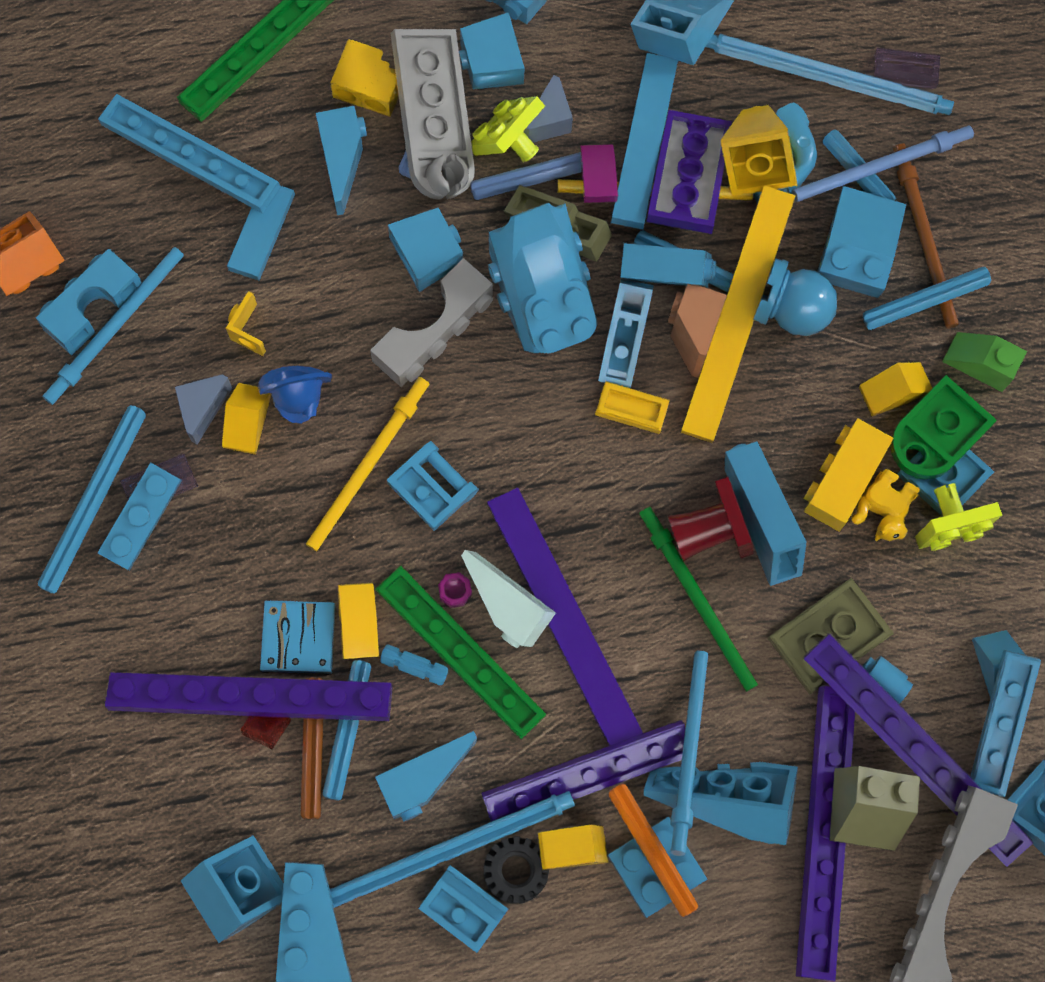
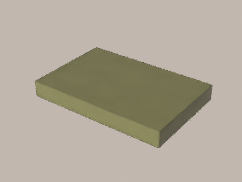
M850 578L767 639L810 695L827 682L804 660V656L828 633L856 660H859L894 633L854 580Z

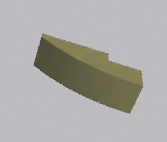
M519 185L504 210L505 215L511 217L546 203H550L554 207L565 203L572 230L577 232L582 243L583 250L579 251V255L596 262L598 261L612 236L607 221L579 212L573 203Z

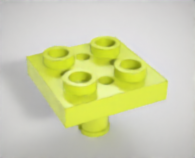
M535 96L528 98L520 97L509 101L506 99L499 103L493 110L494 116L488 123H483L473 132L472 136L474 139L471 141L473 154L478 156L505 153L511 147L521 158L522 162H527L533 158L539 148L523 131L545 107L543 102Z
M948 484L947 488L946 485H943L934 490L943 517L932 519L915 536L919 549L931 547L932 551L952 545V540L963 538L964 542L974 541L984 536L983 532L994 528L993 523L1002 516V512L998 502L964 511L956 490V484Z

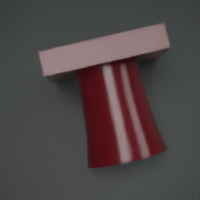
M729 477L715 481L721 503L688 513L668 516L683 562L706 549L732 539L735 541L740 558L754 554L752 541Z

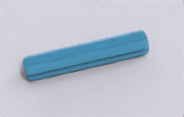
M834 129L824 137L823 144L846 170L866 163L838 130ZM876 173L856 180L866 193L895 201V195Z

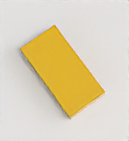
M605 381L595 415L660 434L670 400Z

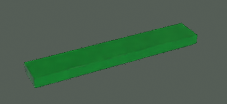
M282 0L177 96L178 102L202 122L334 0Z
M399 566L375 589L390 607L520 740L546 717L547 714L402 566Z

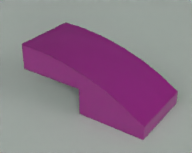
M581 145L584 203L617 202L618 187L614 146Z

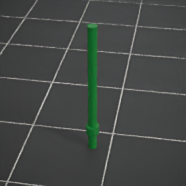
M651 507L642 510L639 514L652 534L650 538L657 551L661 550L743 688L747 692L758 686L672 543L675 539L669 529L663 528Z

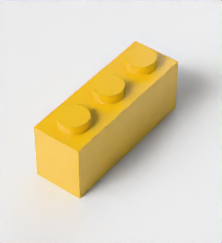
M858 418L851 428L845 425L835 442L840 445L839 450L835 456L829 453L819 470L825 473L819 484L813 481L803 498L809 502L804 512L840 532L850 518L894 438Z

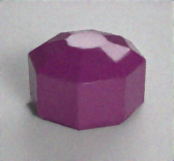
M460 572L446 574L438 584L440 601L450 608L465 606L472 596L470 580Z

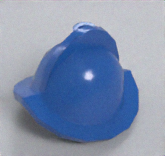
M306 366L281 367L263 375L258 383V390L260 395L271 393L274 406L286 420L291 423H303L312 416L317 415L322 383L331 382L332 374Z

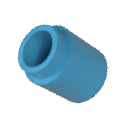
M879 656L876 660L870 657L863 665L866 671L899 704L913 686L907 680L908 675L882 656Z

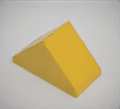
M921 362L896 363L859 386L872 417L924 398L933 389Z
M243 383L237 384L225 406L223 448L256 455L271 393L260 395L257 386Z
M584 825L538 833L542 870L608 863L603 826Z

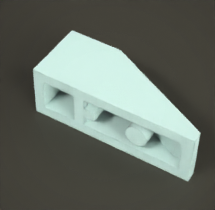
M465 550L461 556L494 625L503 631L501 637L516 648L520 645L532 647L556 612L477 552Z

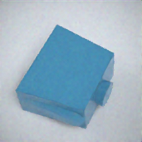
M509 12L460 28V45L462 49L459 51L462 70L467 69L472 89L524 84L525 68Z
M439 208L388 224L389 238L419 292L446 276L463 259V251L458 244L461 242L459 233L453 224L448 226Z

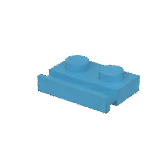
M451 865L418 908L476 953H478L508 911L507 907Z

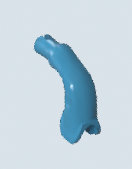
M794 102L781 107L776 112V115L788 128L798 185L777 190L792 194L793 189L799 188L815 167L817 159L815 140L808 127L809 120L807 115ZM762 192L753 193L757 204Z

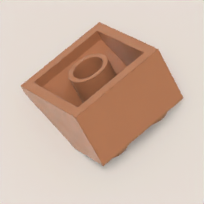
M687 284L684 293L677 291L668 323L673 324L670 336L691 376L698 378L727 295L699 285Z

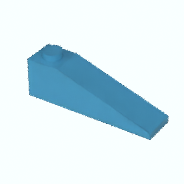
M751 762L750 768L730 769L729 764H717V770L699 771L695 767L691 810L694 812V817L749 840L786 845L792 819L798 767L767 762ZM664 767L649 772L644 787V796L676 808L681 767Z

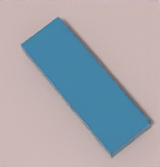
M280 186L281 188L263 214L251 208L228 262V271L260 281L294 199V190Z

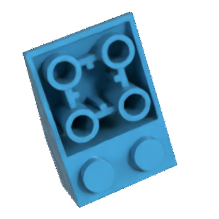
M646 0L631 22L639 49L694 65L734 0Z

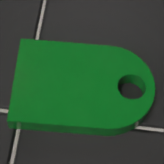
M945 375L895 428L892 434L894 439L890 444L892 457L902 471L914 478L924 480L938 478L946 474L997 420ZM909 449L918 450L923 456V462L921 464L909 462L906 457V451Z

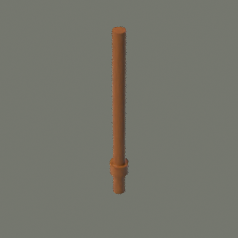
M902 143L894 146L893 151L897 152L905 149L906 144ZM911 161L898 165L897 176L900 185L905 188L933 285L946 281L917 185L919 176L916 166L911 165ZM952 299L940 303L939 306L946 328L958 326L959 322Z

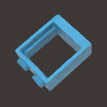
M624 243L620 277L632 281L684 286L693 284L708 288L709 281L715 280L716 261L711 259L712 254L704 250Z

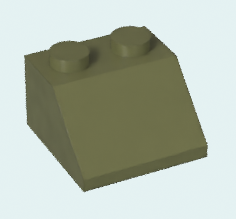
M862 766L835 768L830 841L890 851L895 850L918 814L920 777Z

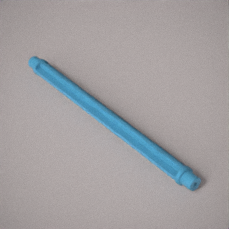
M713 34L705 46L714 49L715 53L751 61L755 64L819 82H826L830 85L894 103H901L933 114L939 112L950 115L954 105V101L943 99L942 95L913 87H906L899 83L719 34V36Z
M570 791L558 796L553 794L550 798L518 812L504 816L331 888L330 893L334 908L359 896L366 895L431 868L443 861L450 860L515 833L527 826L534 825L555 815L560 816L563 814L562 811L575 806Z

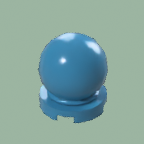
M775 258L767 284L772 285L768 296L762 295L753 320L766 325L768 318L772 319L774 317L780 328L792 335L810 336L822 332L836 315V290L829 280L817 271L801 269L790 273V270H787L789 261Z

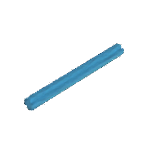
M132 405L127 407L38 581V586L41 589L50 593L57 592L146 417L142 409Z

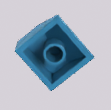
M254 835L202 861L181 880V883L218 943L244 930L282 904L284 883Z

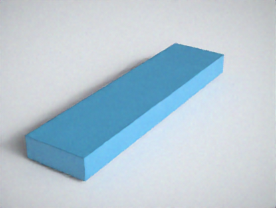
M1003 650L970 775L984 791L1005 797L1041 663L1039 658Z

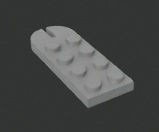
M394 29L390 34L410 178L414 186L429 198L442 199L445 196L446 199L455 198L469 188L475 173L456 29Z

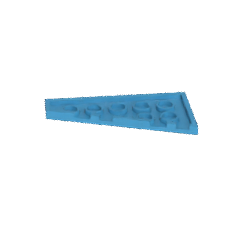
M285 863L276 982H352L334 913V905L324 864Z

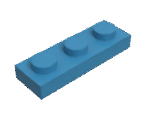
M150 463L100 547L98 554L130 571L182 480Z

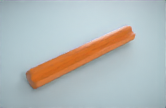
M623 783L611 789L609 792L610 799L679 914L684 917L696 911L698 903L628 787Z

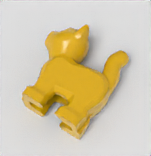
M885 469L883 472L880 471L873 484L866 489L858 503L857 513L851 518L852 522L858 525L865 521L869 510L883 516L884 518L880 521L877 528L875 541L884 539L890 542L905 538L908 530L905 526L904 518L909 511L911 502L917 498L920 491L918 487L910 482H906L900 491L893 489L891 483L896 482L899 475L889 469Z

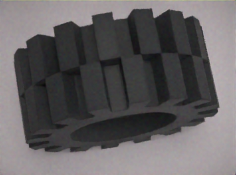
M520 836L502 839L491 848L486 856L484 879L487 887L496 898L506 903L522 904L534 899L543 890L548 880L549 869L542 870L540 847L532 842L531 839L520 838ZM512 856L523 857L530 865L529 878L519 885L508 883L502 875L503 863Z

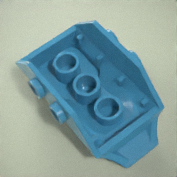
M546 203L511 216L506 226L489 232V254L492 263L488 264V270L493 282L498 283L501 293L497 294L498 303L502 312L508 313L524 351L531 353H554L590 338L597 327V318L587 281L591 279L585 262H581L579 251L583 250L582 243L577 232L572 230L565 203L557 207Z

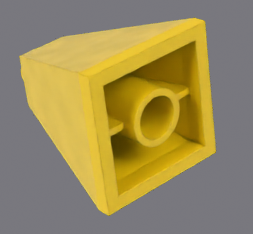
M769 105L743 109L721 138V147L732 196L762 192L764 185L774 189L798 186L788 128Z

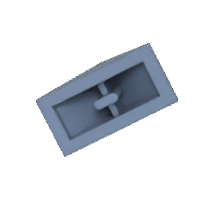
M553 75L539 98L545 107L523 131L533 143L568 134L572 130L573 117L560 78Z
M224 375L175 387L186 432L191 442L195 444L199 443L232 390L228 377Z

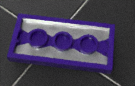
M668 110L646 222L712 234L725 165L721 138L732 125V121Z

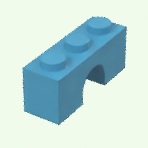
M108 249L103 254L95 256L90 261L88 269L79 277L71 279L64 287V291L55 300L47 302L41 308L36 320L42 329L72 356L95 333L89 320L84 317L87 305L97 299H106L120 308L142 282L134 270Z

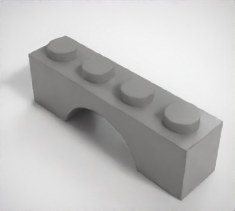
M464 258L440 281L441 294L446 304L442 315L433 325L418 331H406L393 327L370 350L372 362L400 387L407 381H415L423 372V365L431 357L433 359L439 357L447 347L446 342L454 334L456 336L462 334L470 324L469 319L477 311L479 313L484 312L493 301V283Z

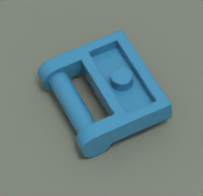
M430 441L387 479V484L435 531L464 503L471 500L479 489L472 482L468 483L438 453L439 448ZM429 462L458 492L451 497L421 467L424 463Z

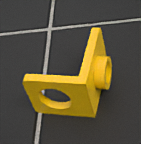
M248 291L241 304H236L232 308L226 330L230 340L264 356L266 350L263 342L242 331L257 305L254 294Z

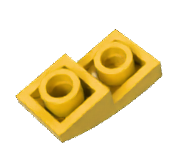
M373 583L338 585L343 659L379 657Z

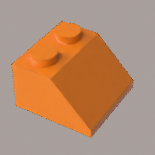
M31 211L0 229V287L6 296L25 291L30 286L31 281L41 275L48 276L54 273L59 268V264L65 261Z

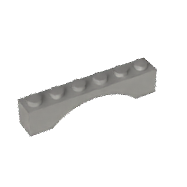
M968 786L966 792L961 791L955 805V811L958 812L954 826L949 825L942 839V845L945 846L941 860L936 859L931 867L929 880H932V884L928 894L923 893L919 899L916 908V914L919 915L915 929L909 928L903 942V949L906 952L902 963L897 962L890 976V982H952L953 978L948 966L944 942L945 918L951 896L960 878L973 861L987 849L1006 838L1018 804L973 786Z

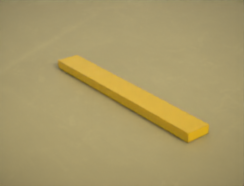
M765 185L763 187L681 430L683 434L713 443L754 322L753 319L761 301L796 195Z

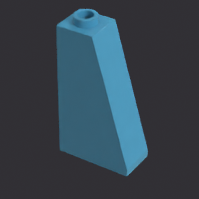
M758 442L734 446L731 450L725 452L724 470L731 482L743 519L769 585L772 586L802 576L807 542Z

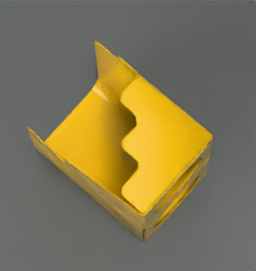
M348 39L331 80L333 98L391 117L399 99L396 71L389 67V62L381 60L383 51Z

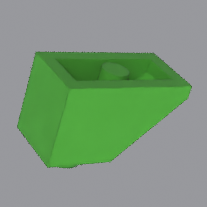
M957 332L942 362L1003 392L1014 379L1027 351L998 336Z

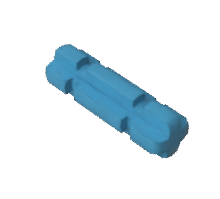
M391 645L384 647L380 657L382 664L390 667L398 666V670L422 679L427 677L429 682L437 685H443L448 675V668L439 663L433 665L430 662L431 660L407 651L402 653L399 648Z

